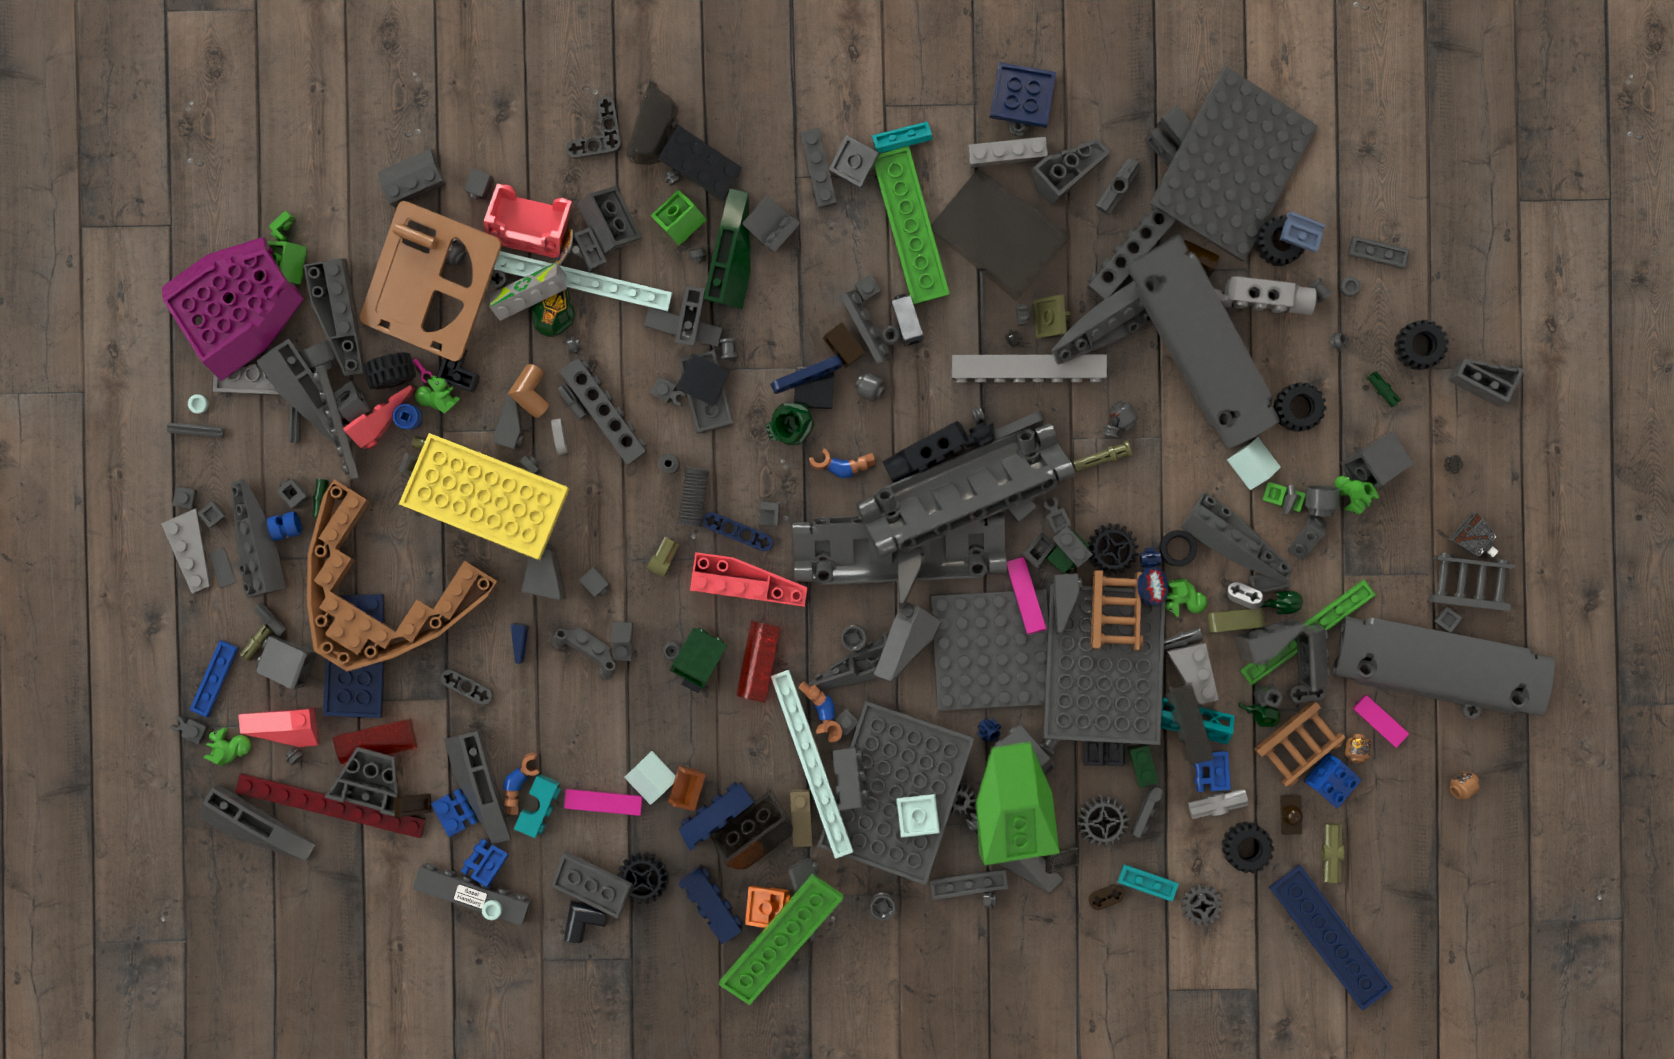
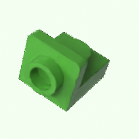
M285 210L269 225L272 229V236L278 241L287 242L289 239L282 231L288 230L293 225L295 217Z

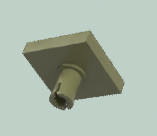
M1064 295L1033 300L1036 338L1066 334V323H1069L1072 317H1065V315H1071L1070 311H1065Z

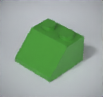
M680 190L676 191L651 215L678 245L686 241L707 220Z
M267 241L274 252L271 256L287 281L293 284H301L304 275V261L307 257V247L290 242ZM262 271L261 279H264L265 273Z

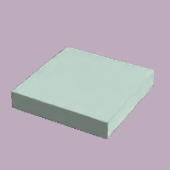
M935 794L897 798L901 837L940 833Z

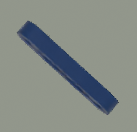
M834 356L781 377L770 385L774 394H779L834 372L843 367L840 356Z
M713 512L707 513L703 517V525L709 530L760 551H768L773 546L771 536ZM713 515L715 516L714 520L720 522V519H724L720 531L716 529L718 525H708L707 517L711 518ZM726 523L734 525L733 533L728 534L724 531ZM744 530L751 531V540L744 541L741 534ZM756 533L760 534L758 538L761 540L767 537V542L770 545L762 548V544L757 541L756 545H753L752 542L755 539Z

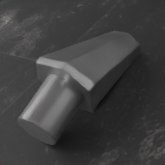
M1295 485L1287 486L1288 495L1284 496L1282 515L1291 513L1299 497V494L1295 492Z

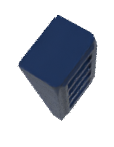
M512 623L510 627L516 664H521L524 662L529 626Z

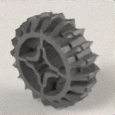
M1099 795V801L1092 797V804L1088 801L1085 802L1088 806L1087 809L1084 807L1080 808L1084 814H1078V818L1083 819V821H1078L1077 824L1084 827L1080 828L1079 832L1085 833L1083 836L1085 840L1090 837V844H1093L1096 840L1097 847L1101 846V842H1103L1105 848L1108 847V841L1114 846L1115 838L1119 842L1122 841L1119 836L1120 833L1124 836L1127 834L1122 829L1129 828V825L1124 823L1130 820L1129 817L1124 816L1128 811L1126 809L1121 810L1124 806L1122 803L1116 806L1118 802L1116 798L1110 802L1111 797L1108 795L1105 801L1102 795ZM1105 806L1113 808L1117 812L1118 817L1108 816ZM1099 807L1098 815L1088 820L1090 814ZM1103 815L1105 816V819L1108 820L1104 823V828L1101 823H1098L1099 821H1102ZM1118 823L1116 829L1109 834V827ZM1089 826L1100 827L1102 836L1092 833Z

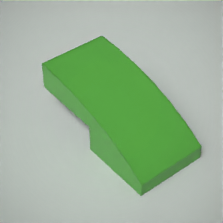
M1268 482L1263 501L1283 507L1284 496L1288 495L1287 487ZM1295 491L1296 494H1299V497L1292 510L1300 512L1306 493Z

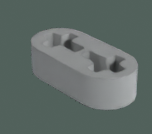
M561 418L551 420L558 456L568 454L563 421Z
M1238 582L1231 583L1228 586V598L1231 601L1250 609H1258L1262 606L1263 595L1260 591Z

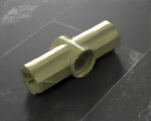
M1324 823V844L1321 847L1324 882H1341V862L1344 860L1342 824Z

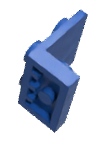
M1328 752L1304 779V782L1338 809L1361 782V778L1342 761Z

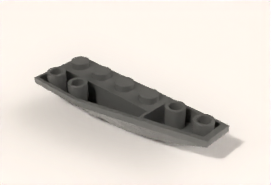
M340 258L305 264L304 270L311 305L344 376L364 373L358 318L347 259Z

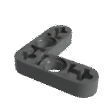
M603 96L597 102L602 135L570 141L566 146V152L571 158L580 159L610 154L621 149L622 142L616 105L611 97ZM604 101H608L611 104L608 107L609 113L614 115H606L605 108L601 107L604 105ZM609 119L615 122L614 128L610 130L604 127L605 121ZM617 132V134H613V139L618 143L615 144V148H612L608 145L611 142L610 136L605 134ZM593 141L599 143V148L595 152L589 150V144ZM582 143H585L587 153H584L582 149L578 150L577 154H574L570 149H573V145H576L577 148H582Z

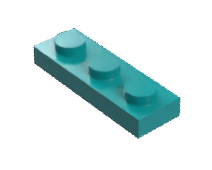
M928 121L872 135L875 149L879 153L933 140Z
M1123 864L1117 880L1120 884L1173 902L1179 885L1178 882Z

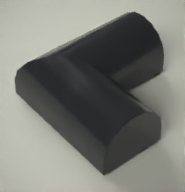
M465 349L464 355L459 361L443 358L437 378H443L447 381V384L473 393L478 386L480 375L462 369L468 350Z
M570 901L564 940L571 943H582L586 924L605 927L607 913L586 903Z

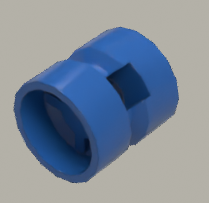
M401 404L395 408L393 420L400 428L414 430L422 424L423 413L414 405Z
M296 511L284 513L283 517L276 515L267 519L269 534L273 541L286 539L287 535L294 537L302 534L301 520Z

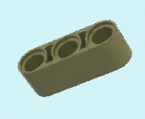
M1263 607L1207 613L1209 633L1265 627Z

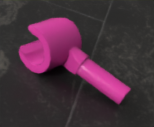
M414 359V364L422 374V381L427 383V380L424 378L425 373L430 374L431 377L433 373L426 371L420 362Z

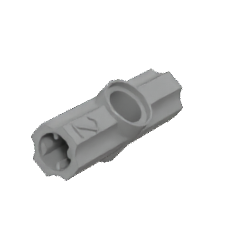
M1240 789L1228 793H1214L1208 795L1207 798L1187 803L1191 818L1197 819L1208 815H1222L1228 813L1229 810L1248 806V798L1245 790Z

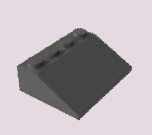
M1286 619L1233 636L1240 658L1259 666L1269 663V659L1274 658L1306 625L1304 622Z

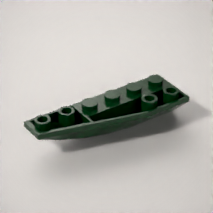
M729 189L703 299L706 302L743 309L751 273L750 232L742 224L749 216L748 192Z

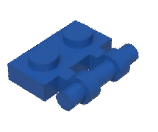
M1228 751L1208 752V760L1202 759V752L1194 753L1193 767L1196 769L1194 783L1197 784V792L1205 791L1204 784H1210L1211 791L1231 790ZM1208 766L1209 777H1204L1203 767Z
M460 788L453 791L456 799L452 800L450 794H447L431 803L448 837L467 828L464 820L468 819L470 825L478 822L474 816L473 809L471 810L466 801L467 798L463 795ZM457 804H460L464 812L463 815H460L456 808Z
M482 839L473 848L474 852L470 858L466 859L463 863L464 867L461 872L467 875L471 869L474 870L471 878L488 888L509 855L494 845H491L487 851L485 847L488 842ZM483 855L484 857L479 865H476L475 862L479 856Z

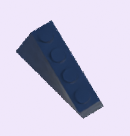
M734 782L726 788L728 792L724 795L719 793L711 799L712 804L708 807L703 805L696 811V816L692 819L689 816L680 823L682 826L679 828V832L690 851L696 848L698 842L708 839L714 833V830L722 828L729 822L730 818H735L754 803L755 799L742 782L738 784Z
M699 865L682 876L678 885L681 889H687L686 892L689 900L698 904V912L704 919H709L707 922L708 926L721 944H724L742 932L743 923L738 915L734 916L731 909L733 908L727 899L724 900L720 895L722 893L720 887L716 883L713 884L710 880L711 874L706 867L702 868Z

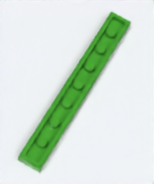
M1362 580L1304 623L1306 626L1319 624L1328 631L1343 620L1344 616L1350 615L1373 598L1375 593L1367 582ZM1297 636L1274 658L1269 659V663L1259 666L1258 664L1248 663L1240 669V672L1251 686L1298 653Z

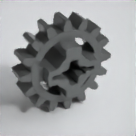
M1197 884L1196 889L1190 886L1191 892L1185 891L1184 894L1187 897L1181 898V901L1185 903V905L1181 906V909L1186 910L1183 915L1185 918L1189 917L1188 921L1190 923L1195 920L1197 926L1201 922L1204 926H1207V921L1214 924L1213 918H1220L1217 914L1218 911L1223 912V909L1219 907V905L1223 904V901L1218 899L1221 895L1215 893L1216 889L1214 887L1209 889L1207 884H1204L1203 888L1200 884ZM1204 893L1211 895L1213 899H1207ZM1203 901L1205 904L1201 909L1199 905H1201V902ZM1191 911H1193V912H1196V911H1197V912L1199 913L1200 917H1197V916L1193 915V914L1191 913Z

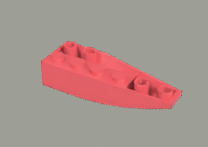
M695 552L690 591L805 607L807 587L733 557Z

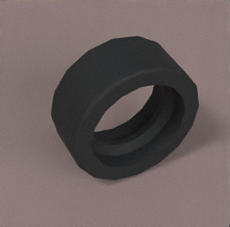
M1175 530L1168 532L1162 538L1159 551L1166 563L1182 567L1194 560L1198 546L1191 534ZM1176 537L1185 539L1190 547L1188 555L1181 560L1171 558L1167 551L1169 541Z

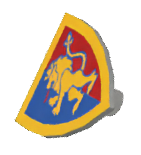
M568 229L561 254L557 259L558 265L563 262L568 252L583 258L580 248L572 246V229Z

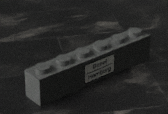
M426 863V865L423 864L419 867L412 888L482 912V907L487 901L496 900L502 906V913L498 918L520 926L525 922L532 901L527 899L526 895L519 893L517 895L511 894L506 888L499 887V889L491 887V884L486 888L480 883L473 881L470 876L463 875L461 877L455 875V872L452 870L444 869L443 871L437 869V866L431 863Z

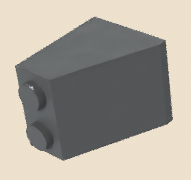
M1391 431L1341 461L1340 464L1351 481L1369 482L1376 489L1407 469L1413 462L1399 442L1398 437Z
M546 544L540 560L529 556L521 592L557 600L565 599L566 594L557 550L551 549L552 545Z
M276 635L266 638L262 646L264 649L263 654L259 656L256 662V667H258L256 673L293 690L304 687L317 652Z
M1021 725L1012 728L1004 740L1001 739L994 745V747L1030 742L1045 777L1057 767Z

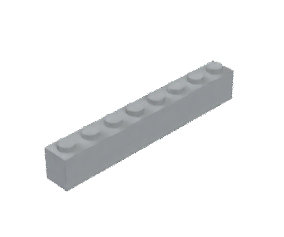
M1053 355L951 356V379H956V383H967V379H975V383H986V379H994V383H1006V379H1013V383H1025V379H1033V383H1044V379H1052V383H1063V379H1071V383H1081L1083 379H1090L1091 383H1100L1102 379L1107 378V355H1081L1059 365L1056 363Z

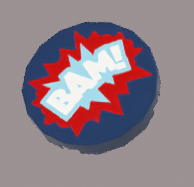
M1158 567L1145 568L1142 575H1139L1138 594L1140 598L1144 599L1145 604L1151 606L1159 605L1166 599L1168 594L1167 577Z

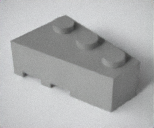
M1200 642L1165 651L1196 703L1204 704L1219 700L1206 643Z

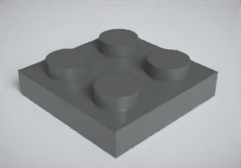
M846 135L829 170L863 188L881 153Z

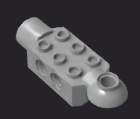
M1231 277V279L1227 280L1224 294H1222L1221 290L1214 289L1222 305L1229 308L1232 305L1233 308L1244 309V307L1249 306L1254 311L1271 309L1272 313L1287 311L1288 313L1312 315L1316 303V289L1301 287L1296 283ZM1249 291L1253 293L1254 298L1250 297ZM1268 293L1272 295L1273 300L1269 299Z

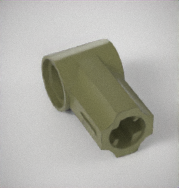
M664 537L657 553L651 558L647 570L664 578L680 544Z

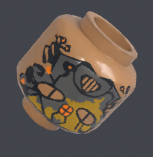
M1353 734V737L1346 740L1345 756L1350 759V762L1365 763V760H1368L1371 756V741L1365 739V735Z
M1467 771L1459 773L1450 781V791L1457 799L1467 800L1476 794L1480 788L1478 777L1474 773Z

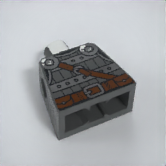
M1471 513L1448 539L1449 542L1474 557H1480L1485 553L1489 558H1493L1499 551L1491 544L1497 538V535L1479 513Z

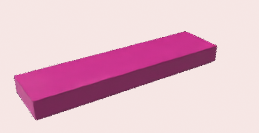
M1025 558L1007 561V571L1027 635L1045 631L1046 626Z
M566 789L564 809L640 816L643 797L639 795Z

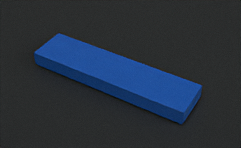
M223 640L219 641L190 707V711L206 718L210 716L239 647Z

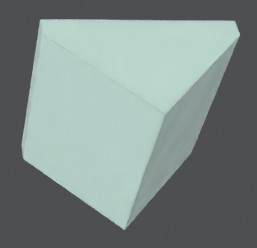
M1256 437L1227 459L1249 490L1268 480L1281 468L1259 437Z
M651 751L624 778L651 805L674 783L676 775Z

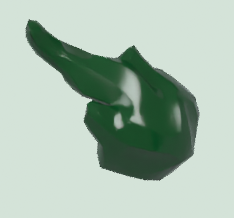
M1281 591L1275 594L1278 596L1277 600L1269 599L1263 602L1261 607L1279 609L1280 611L1276 612L1279 615L1293 614L1301 609L1303 598L1300 593L1295 591Z
M1238 703V706L1246 710L1248 714H1256L1253 717L1260 727H1274L1280 721L1281 715L1273 706L1261 707L1260 704L1245 706Z

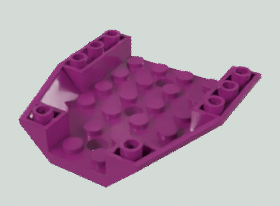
M264 237L207 254L162 286V300L201 362L221 381L267 350L304 301L295 284L287 281L271 256L274 252ZM263 271L265 277L262 281H258L257 275ZM232 293L234 300L228 304L226 297ZM201 315L203 317V322L201 325L197 326L195 322L196 318Z

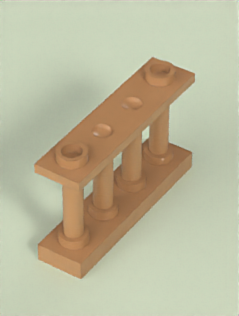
M1095 570L1093 572L1091 649H1100L1104 643L1133 644V651H1138L1143 646V635H1140L1141 598L1137 588L1139 575H1142V572H1137L1135 579L1106 578V576H1103V571ZM1106 585L1135 586L1134 598L1105 597V595H1102V587ZM1102 606H1134V617L1105 616V614H1102ZM1104 624L1134 625L1133 637L1104 635V633H1101V626H1104Z
M1315 701L1309 702L1253 749L1259 756L1269 757L1285 777L1280 782L1286 787L1294 785L1302 773L1330 750L1340 747L1343 744L1342 740L1346 738L1341 733L1334 735L1318 715V710L1321 707ZM1308 718L1309 720L1312 719L1329 739L1321 748L1303 727V723ZM1293 731L1298 732L1314 751V754L1306 760L1288 739V735ZM1278 743L1283 744L1299 763V766L1292 772L1274 753L1273 747Z

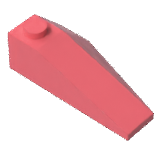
M407 386L388 399V404L382 403L375 406L372 414L361 415L345 426L343 430L360 448H373L378 444L377 440L383 436L394 421L393 412L395 408L407 403L416 391L415 386Z
M315 707L239 714L240 734L296 747L319 745Z

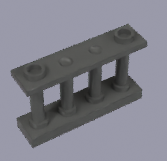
M1440 553V556H1433V560H1440L1441 565L1438 590L1435 591V595H1428V602L1510 611L1511 603H1504L1505 599H1503L1506 568L1515 569L1516 565H1510L1508 560L1497 559V563L1451 558L1452 554ZM1449 562L1460 563L1457 593H1454V597L1447 596V592H1445ZM1468 564L1479 565L1476 595H1474L1473 599L1466 598L1465 594ZM1487 566L1498 567L1495 598L1492 601H1486V597H1484Z

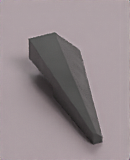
M887 632L881 634L882 637L877 641L868 642L867 647L861 651H854L836 662L824 674H817L815 676L816 679L809 682L808 685L810 687L816 685L820 690L878 678L874 676L888 638Z

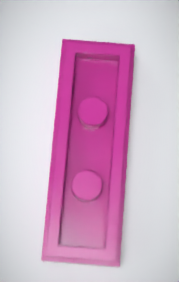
M1364 695L1352 708L1395 748L1409 735L1403 727L1367 695Z

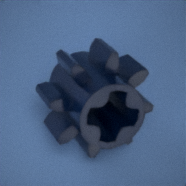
M1144 548L1145 552L1140 553L1141 567L1161 566L1160 551L1155 552V548Z
M993 718L991 720L984 719L978 725L980 731L977 734L984 742L988 740L994 742L1000 737L1001 732L999 729L1002 727Z

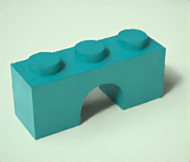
M541 774L536 776L529 794L539 800L540 808L536 812L526 809L522 810L514 830L536 838L538 834L542 835L546 826L543 822L546 816L549 817L553 810V806H551L553 799L557 800L561 791L558 788L559 782Z

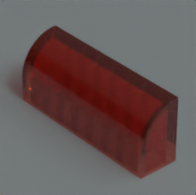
M751 620L736 696L766 702L781 626Z
M411 718L332 737L337 758L342 765H346L357 747L387 755L418 748Z

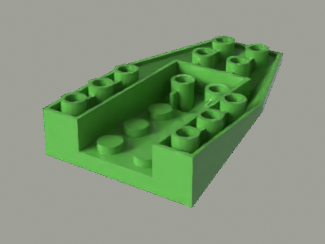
M1026 742L993 747L976 801L978 848L984 865L1060 853L1052 791L1031 743Z

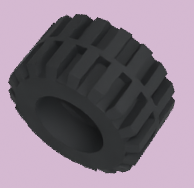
M1286 215L1275 216L1261 226L1257 233L1258 236L1255 244H1257L1256 251L1261 253L1259 255L1261 259L1263 257L1266 259L1264 262L1272 263L1273 266L1290 264L1297 260L1305 251L1304 248L1293 244L1290 245L1287 251H1279L1273 246L1272 234L1276 230L1283 231L1285 221L1288 218Z
M1419 320L1406 325V327L1400 330L1401 333L1397 334V342H1394V347H1397L1395 354L1400 356L1398 360L1400 362L1403 361L1404 366H1410V369L1423 370L1439 364L1440 360L1446 356L1444 353L1448 352L1446 344H1449V340H1445L1444 337L1447 335L1446 332H1442V327L1440 325L1436 326L1434 321ZM1417 334L1424 335L1430 342V350L1426 356L1418 355L1413 349V339Z
M406 352L380 356L367 361L363 365L368 387L374 390L397 386L409 382L416 377L411 355Z
M1300 382L1283 388L1277 394L1278 398L1274 400L1276 405L1274 409L1280 418L1279 424L1285 426L1287 430H1294V432L1314 428L1325 416L1323 412L1327 406H1324L1326 400L1321 396L1323 393L1317 391L1316 386H1310V383ZM1295 396L1304 397L1309 404V412L1305 418L1299 419L1295 417L1290 410V403Z
M1243 822V824H1235L1236 827L1234 828L1231 826L1229 828L1230 832L1224 834L1225 840H1222V845H1224L1222 852L1225 854V859L1235 869L1243 873H1256V870L1262 871L1264 865L1268 866L1270 864L1268 860L1273 858L1271 852L1274 851V847L1272 846L1273 841L1269 837L1270 835L1254 823ZM1248 837L1255 838L1258 844L1255 854L1248 858L1240 857L1238 854L1239 843Z

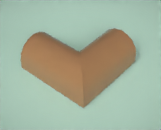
M528 364L517 378L508 395L534 418H538L549 407V403L534 391L543 378L544 373L539 367Z

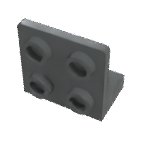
M766 196L742 224L769 250L775 252L800 223L795 218L789 216L773 199Z

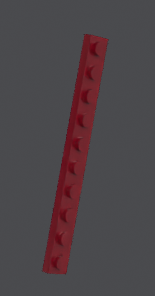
M243 773L239 774L235 791L238 794L416 838L422 837L426 822L425 818L413 815L398 818L380 813V810L347 801L339 802L325 798L326 794Z

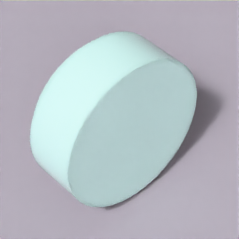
M195 394L189 398L188 407L193 413L202 414L207 411L209 401L205 396Z
M489 900L482 907V914L488 920H495L502 913V906L496 900Z

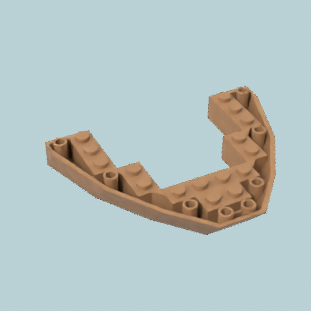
M334 479L323 495L308 551L307 608L314 651L345 671L392 659L439 637L486 599L500 583L464 561L434 609L420 600H416L397 631L348 602L334 592L355 560L341 552L340 548L363 515L370 501Z

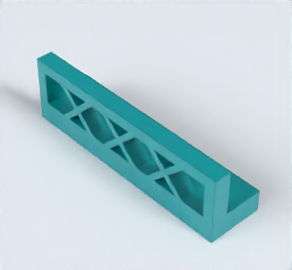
M1162 698L1161 728L1228 744L1233 735L1234 715ZM1163 705L1170 706L1173 711L1163 710ZM1182 710H1187V711H1189L1192 715H1191V716H1185L1181 711H1182ZM1200 715H1207L1211 720L1205 721ZM1218 720H1227L1229 725H1222Z

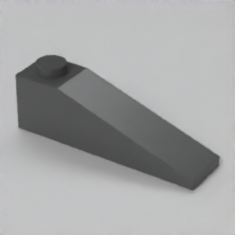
M906 602L904 608L899 609L894 619L874 676L892 683L905 670L907 664L915 656L917 657L927 644L933 641L941 621L921 607Z

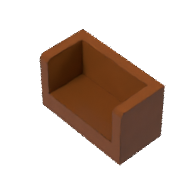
M679 765L668 802L674 807L695 811L706 774L700 770Z

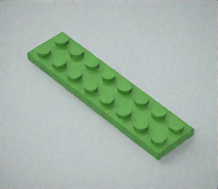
M906 146L881 153L874 168L913 305L950 295L910 148Z
M812 874L720 979L719 985L750 1005L843 900V894Z

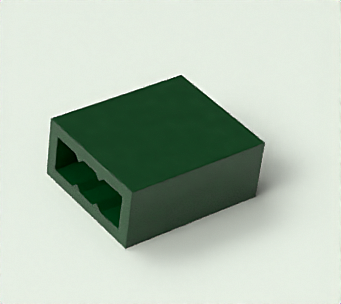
M693 627L674 660L670 671L704 689L727 645L722 639L708 635L704 629Z

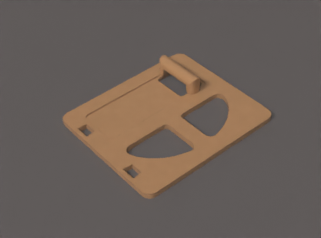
M407 201L400 202L360 314L361 322L451 361L461 360L502 247L501 240ZM414 221L436 230L435 237L409 228V222ZM405 238L431 250L427 254L405 245L403 239ZM454 238H459L464 243L471 258L473 280L472 285L468 288L441 276ZM435 291L457 298L464 303V308L457 318L443 329L435 332H426L423 329V324ZM382 320L390 322L389 329L380 326ZM434 341L443 344L441 350L432 347Z

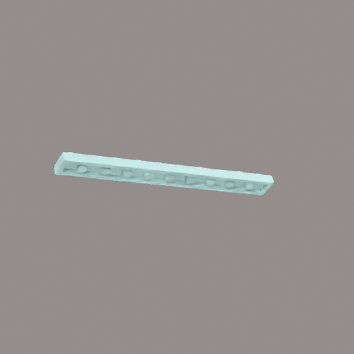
M500 251L494 270L526 277L552 263ZM560 266L566 275L567 288L662 311H669L672 292Z
M790 670L771 676L834 857L836 859L853 853L854 850L838 810L837 802Z

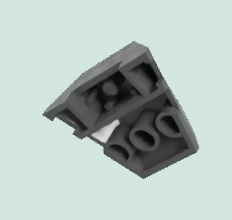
M357 747L333 786L325 795V798L339 802H351L380 810V813L395 817L394 797H398L395 757Z

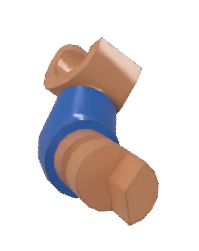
M824 448L822 451L826 458L824 462L816 463L813 457H809L810 465L814 469L824 470L828 468V471L839 478L853 477V474L858 473V470L864 471L876 465L873 453L859 457L857 461H854V459L848 461V459H830L828 451Z
M803 681L799 689L815 704L814 707L818 711L820 721H823L817 727L816 734L825 733L828 730L829 742L838 741L842 736V729L837 722L832 721L835 714V705L828 694L820 692L816 685L810 687Z
M532 752L525 755L522 768L518 767L506 776L503 783V790H505V795L507 796L504 800L506 814L518 815L519 799L517 796L521 786L528 779L527 775L534 776L540 773L538 768L530 769L527 766L529 760L536 759L537 753Z

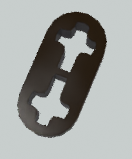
M1110 885L1091 893L1088 901L1094 910H1102L1121 902L1124 899V891L1119 885ZM1113 889H1116L1117 892L1120 891L1118 898L1107 896L1113 894ZM1098 896L1099 899L1104 897L1106 898L1101 900L1100 905L1098 906L1096 903H1092L1093 901H1095L1094 897Z

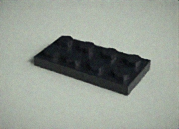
M679 125L675 127L657 157L720 200H723L742 169L741 166Z

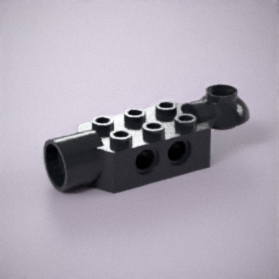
M956 421L883 460L882 463L892 482H898L914 475V470L916 469L920 472L928 468L927 463L931 461L937 463L945 459L946 453L951 452L954 454L963 449V444L966 448H969L975 444L979 447L993 439L994 424L986 425L983 422L970 429L971 435L967 436L961 423ZM940 439L947 441L948 446L946 449L939 448L938 441ZM921 449H929L931 456L923 458L921 456Z

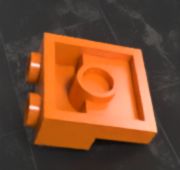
M749 886L745 925L766 928L792 898V895H789L790 890Z

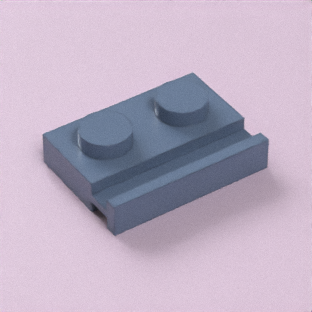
M1289 212L1280 240L1312 252H1317L1325 224Z

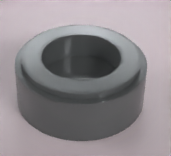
M1347 277L1341 281L1339 288L1344 296L1351 297L1359 292L1360 283L1355 277Z

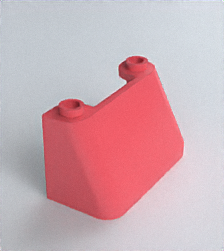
M497 184L484 219L485 233L499 238L504 247L558 258L561 254L572 201L559 198L554 200L553 205L516 197L513 187Z

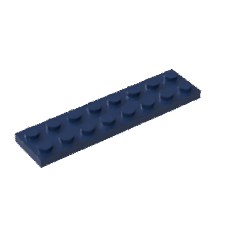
M1300 864L1269 886V889L1362 1011L1393 989L1392 985Z

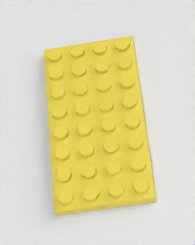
M429 433L399 504L540 560L570 488Z

